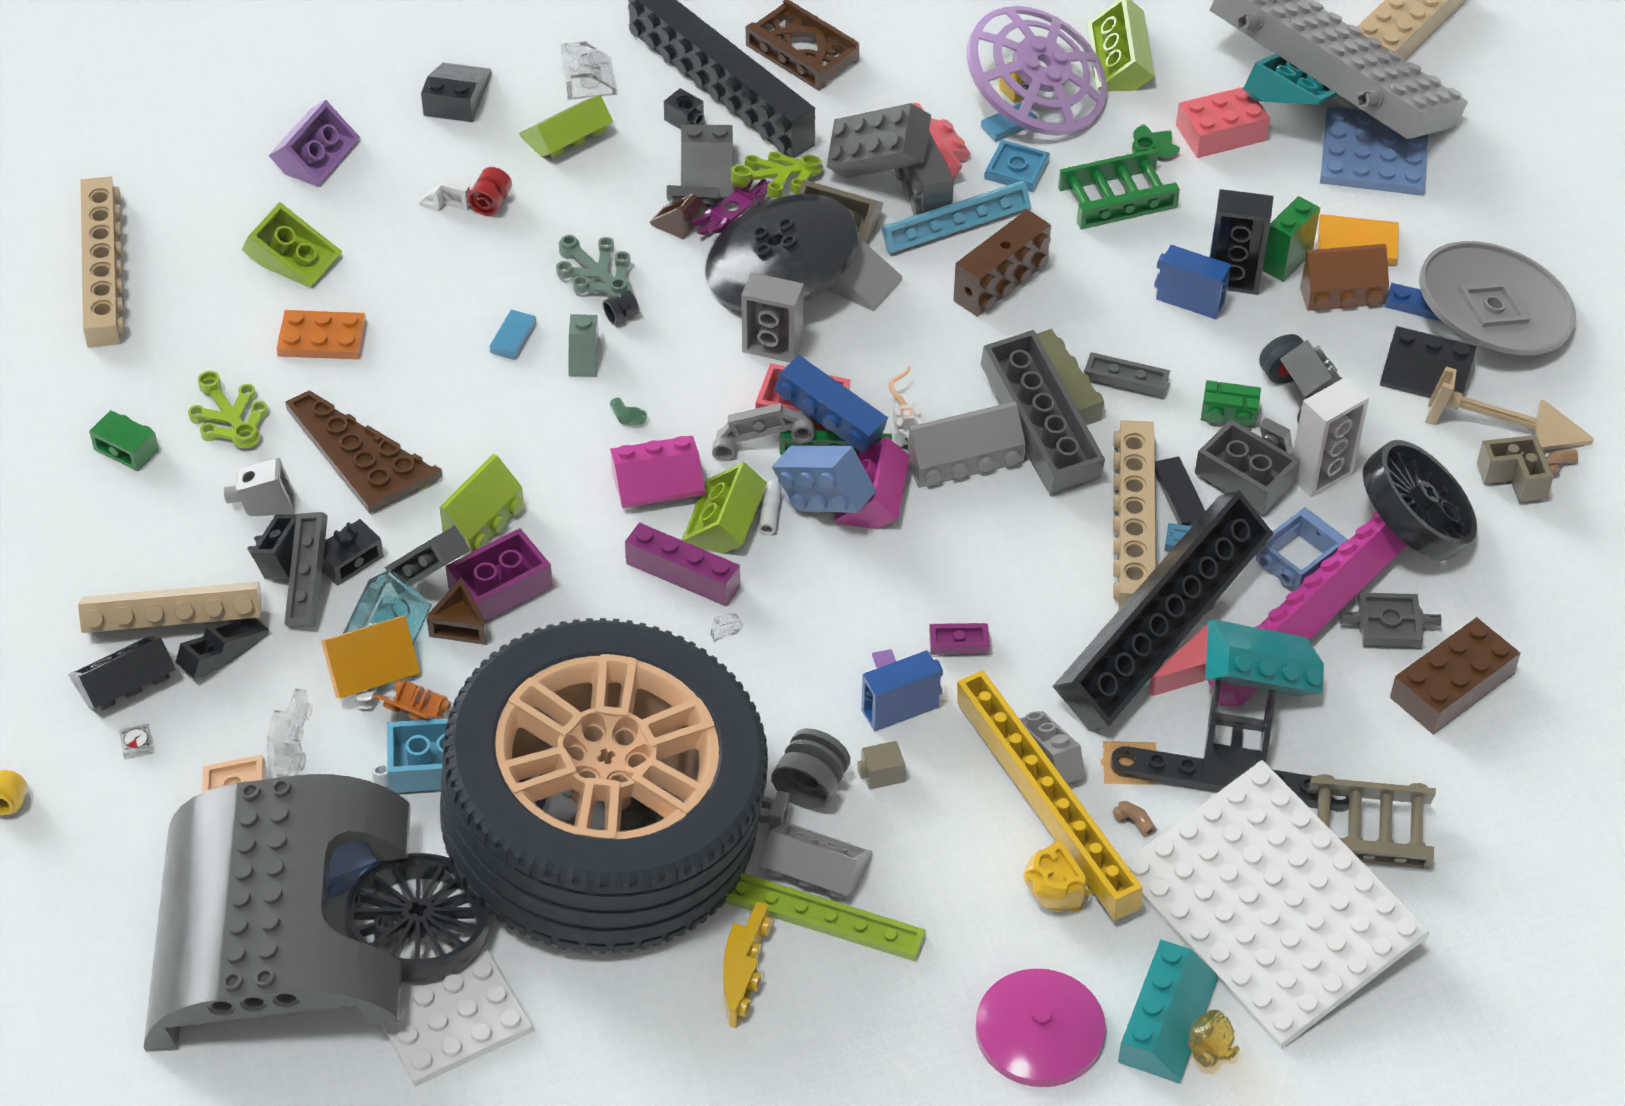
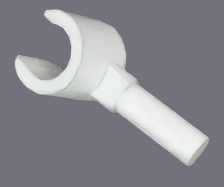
M378 687L357 693L358 709L375 708L374 696Z
M379 764L372 768V778L367 779V781L388 787L389 780L386 765Z

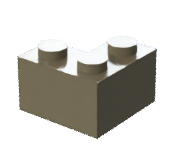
M1537 435L1482 441L1477 466L1484 484L1512 481L1520 502L1548 498L1553 474Z

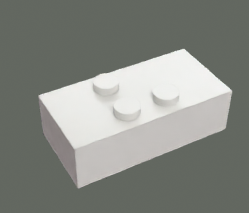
M1347 377L1305 399L1302 404L1293 456L1300 460L1296 484L1310 497L1353 474L1369 397Z

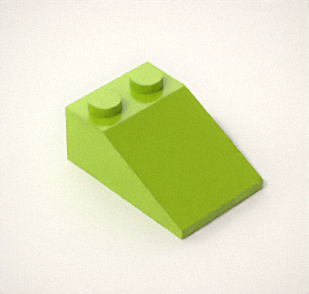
M281 202L248 235L241 249L262 267L309 288L319 280L343 252Z

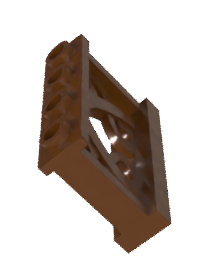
M784 0L781 6L758 22H751L745 26L747 47L818 91L824 88L826 82L851 63L859 61L858 41L790 0ZM785 20V27H781L779 24ZM791 37L814 38L817 44V51L811 49L797 50L792 46Z

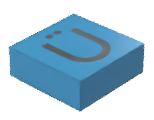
M1168 523L1164 551L1170 552L1192 526Z

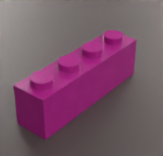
M639 522L625 540L626 564L723 606L728 605L740 588L739 564Z

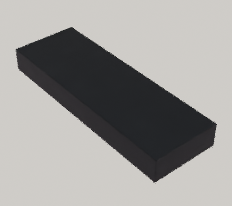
M1180 456L1155 461L1156 478L1178 524L1193 526L1203 515L1205 509Z

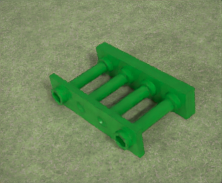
M1157 148L1060 169L1059 191L1072 189L1080 203L1078 204L1077 224L1080 230L1178 207L1180 188L1177 183L1163 185L1155 171L1158 158ZM1145 173L1152 188L1139 190L1131 176ZM1121 178L1128 193L1115 196L1107 181ZM1097 184L1104 198L1090 201L1083 186Z

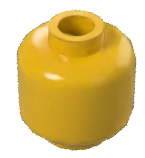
M0 770V815H12L21 808L27 794V783L20 774L14 771Z

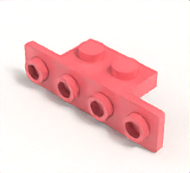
M913 103L915 106L923 110L919 103ZM931 118L929 131L953 179H955L962 169L960 161L966 162L971 153L964 145V140L953 129L952 123L945 119L937 120Z

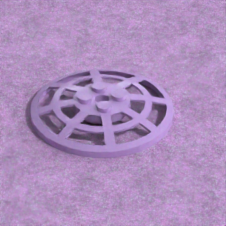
M1003 7L985 15L977 23L969 36L967 62L975 85L996 111L1016 125L1044 135H1070L1088 127L1100 114L1107 96V83L1103 66L1099 57L1085 38L1060 18L1031 7ZM1006 14L1013 21L1004 26L998 35L982 31L992 18ZM1018 14L1041 18L1051 24L1036 20H1023ZM1029 26L1048 30L1047 38L1035 36ZM1016 28H1019L1025 36L1020 43L1005 37ZM1060 29H1062L1068 35H1070L1084 49L1085 52H1082L1080 48L1076 45V43L1065 33L1060 31ZM1058 36L1067 42L1074 52H1065L1056 43ZM979 39L994 43L993 57L997 68L983 72L978 55ZM1002 46L1014 51L1013 63L1005 65L1002 56ZM1039 61L1045 63L1046 67L1042 66ZM1087 61L1093 63L1097 72L1099 82L1101 83L1100 94L1090 85V70ZM1071 62H1081L1083 79L1072 72ZM1017 72L1019 77L1029 85L1028 90L1018 84L1011 74ZM1002 77L1014 92L1024 98L1019 110L1006 102L995 91L989 81ZM1068 80L1080 88L1070 98H1067L1063 89ZM1039 90L1045 92L1054 91L1058 100L1037 96ZM1087 93L1097 105L1088 115L1074 121L1070 106L1080 102ZM1033 104L1045 108L1061 109L1065 123L1046 122L1030 117L1028 114Z

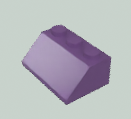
M324 100L312 107L268 156L285 175L314 186H319L361 137L327 100Z

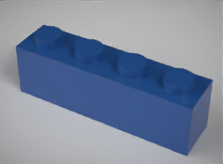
M798 355L779 373L774 391L801 409L806 415L818 421L827 430L832 431L845 440L850 446L864 453L882 436L888 417L802 356Z

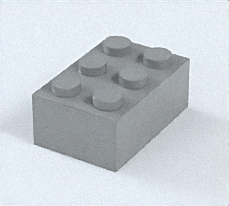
M751 272L741 294L742 352L791 363L797 357L803 343L804 284Z

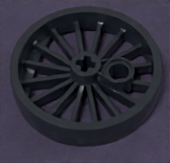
M1392 440L1380 447L1365 462L1362 473L1363 482L1372 505L1393 533L1413 550L1428 558L1444 561L1459 554L1474 540L1477 534V520L1467 495L1453 475L1427 451L1404 440Z
M409 853L408 858L378 862L367 869L355 881L346 901L345 930L347 937L379 949L395 947L390 955L401 962V982L426 983L444 979L451 974H457L477 958L487 942L490 930L491 915L488 911H485L484 905L480 906L476 902V898L470 896L467 886L463 887L460 877L456 876L454 872V866L450 864L449 858L441 855ZM416 879V898L413 897L405 880ZM421 879H431L428 888L421 898ZM440 881L447 883L446 886L434 894ZM397 882L403 895L396 891L394 888H392L389 884ZM458 889L462 891L461 894L449 897ZM377 890H379V891L382 892L384 895H386L388 898L382 897V896H379V895H376V894H373V893H375ZM363 903H366V904H369V905H372V906H375V907H379V908H360V907L362 906ZM467 903H468L469 906H470V907H458V906H461V905H464V904H467ZM457 919H475L477 925ZM355 920H374V922L358 927ZM447 929L463 933L471 937L466 942H463L461 939H459L457 936H455ZM433 932L454 947L455 950L446 954L443 953ZM374 934V941L372 943L365 940L364 937ZM410 937L415 938V958H399ZM426 937L436 957L420 959V938Z

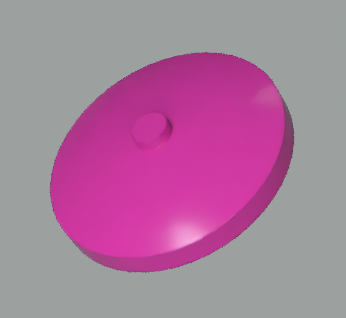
M1026 969L1001 978L987 990L978 1006L975 1031L977 1043L983 1056L1000 1074L1023 1085L1053 1087L1069 1083L1081 1077L1094 1065L1103 1048L1106 1026L1104 1014L1098 1000L1080 981L1054 970Z

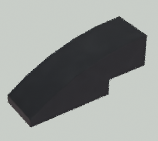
M257 618L227 620L207 626L203 637L180 643L175 663L192 678H198L225 666L244 654L268 635L269 628Z

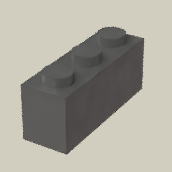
M453 526L384 568L397 590L401 592L470 550L456 526Z

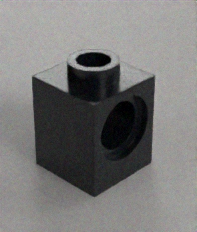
M679 88L664 100V120L681 129V125H700L704 120L703 101Z

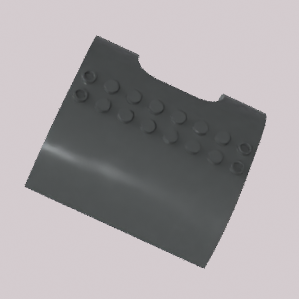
M306 774L223 785L198 794L181 805L173 815L168 828L144 1050L148 1052L177 1048L180 1026L357 1005L367 1025L398 1022L402 978L401 962L377 947L342 936L331 929L326 920L330 860L333 851L341 844L351 841L368 842L377 862L408 858L410 803L392 790L371 781L335 774Z

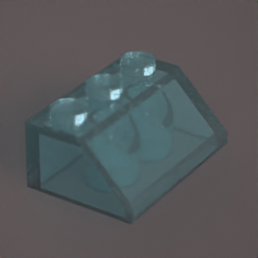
M389 569L368 580L343 634L396 617L406 616L414 645L432 604Z

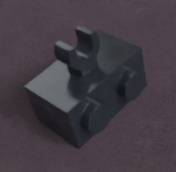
M275 514L263 535L254 537L256 545L248 546L247 549L264 579H289L297 514Z
M361 519L352 524L348 522L341 531L335 530L333 536L325 540L322 572L336 586H339L384 557L381 538Z

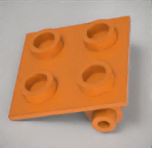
M398 680L395 683L394 691L397 692L395 697L376 694L374 696L384 701L383 707L395 712L402 711L408 713V717L414 720L445 719L446 717L443 716L444 712H449L452 706V702L448 700L447 696L432 692L430 689L425 691L424 687L411 683L408 680Z

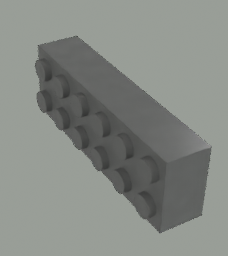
M1031 330L984 345L981 367L1001 404L1016 401L1026 444L1025 449L1049 494L1051 495L1101 478L1105 458L1036 332Z

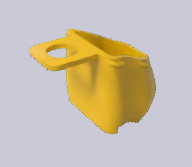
M1054 841L1049 847L1035 852L1023 873V879L1039 905L1055 912L1063 910L1080 911L1084 897L1094 893L1090 888L1086 889V877L1065 845L1060 841Z

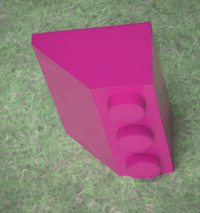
M693 435L610 448L612 475L622 508L706 495L699 452Z
M885 437L874 443L864 453L860 451L856 453L876 489L875 494L858 513L835 512L834 522L837 524L878 529L898 519L910 455L890 438Z

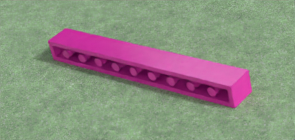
M1377 511L1374 512L1372 518L1365 525L1359 527L1348 541L1338 547V551L1330 558L1324 560L1318 570L1307 576L1303 580L1304 583L1298 589L1289 593L1286 596V600L1278 608L1271 610L1268 613V617L1255 627L1307 637L1310 640L1382 571L1407 544L1393 533ZM1207 680L1213 691L1215 681ZM1221 682L1219 705L1241 707L1258 689Z

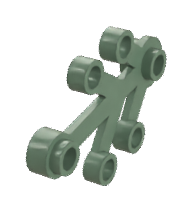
M565 235L561 238L558 244L560 256L566 259L576 258L586 267H572V264L568 261H561L556 265V272L559 278H574L573 290L576 293H606L609 298H617L619 293L625 290L632 292V285L626 280L627 268L631 265V256L628 252L620 251L615 254V266L617 267L615 278L608 272L610 256L614 251V240L612 238L602 237L599 239L598 249L600 255L598 263L580 248V242L575 236ZM588 278L600 279L603 283L589 282Z

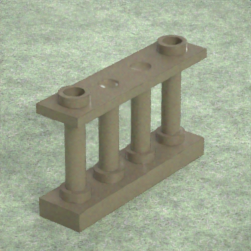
M1327 774L1311 777L1307 793L1318 794L1317 816L1328 828L1330 827L1331 795L1349 797L1348 836L1339 839L1362 862L1430 868L1434 860V847L1426 846L1423 843L1424 804L1432 803L1436 794V788H1429L1422 783H1412L1407 786L1335 779ZM1362 798L1380 800L1379 839L1376 841L1363 840L1360 837ZM1393 801L1411 803L1410 842L1407 844L1395 843L1392 840Z

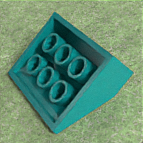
M1277 54L1255 62L1243 87V90L1250 93L1249 96L1259 102L1319 105L1339 95Z

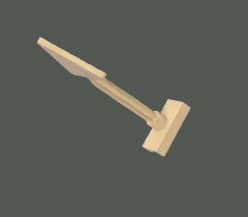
M1449 367L1445 368L1428 402V406L1431 409L1426 416L1425 422L1436 425L1445 406L1454 409L1462 408L1533 429L1543 450L1592 444L1594 440L1591 435L1545 400L1539 402L1537 418L1462 396V393L1453 391L1457 370Z

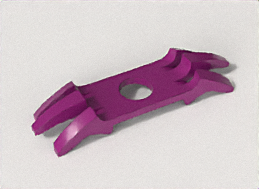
M761 179L750 191L749 189L754 180L747 187H735L734 192L712 210L708 208L702 217L691 220V223L695 226L703 227L697 231V234L722 233L731 222L755 203L760 204L767 195L770 181ZM729 204H737L740 206L735 211H728L725 209V207Z

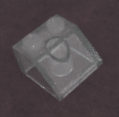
M586 41L560 44L561 64L568 100L591 98L599 94L601 96L618 95L611 57Z

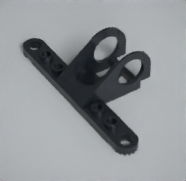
M1215 680L1203 758L1122 746L1115 749L1112 753L1111 769L1114 770L1115 774L1118 773V776L1121 777L1123 775L1124 778L1129 776V778H1141L1142 781L1218 793L1261 760L1266 763L1276 690L1269 689L1264 720L1217 712L1221 681ZM1216 725L1233 727L1230 746L1213 743ZM1243 729L1261 732L1259 750L1241 747ZM1128 757V759L1131 758L1133 764L1125 766L1118 760ZM1273 770L1308 807L1318 809V794L1307 793L1311 777L1316 776ZM1331 796L1330 810H1336V812L1342 810L1343 812L1345 809H1349V797L1338 800Z

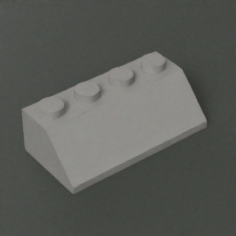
M1016 401L909 426L908 454L910 458L908 466L918 488L1024 463L1026 444Z

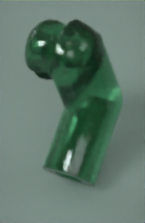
M614 398L610 401V407L621 424L641 425L646 422L647 413L645 410L638 407H626L621 398Z

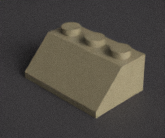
M804 179L799 194L827 196L846 206L855 219L859 238L868 244L877 228L884 202Z

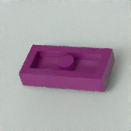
M988 623L929 624L930 654L989 653Z

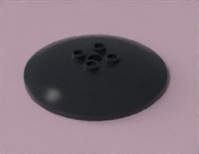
M796 194L770 200L742 214L719 235L712 245L706 260L705 276L714 296L721 303L739 311H742L741 294L751 272L803 283L805 302L831 286L848 268L858 246V227L848 208L839 201L827 196Z

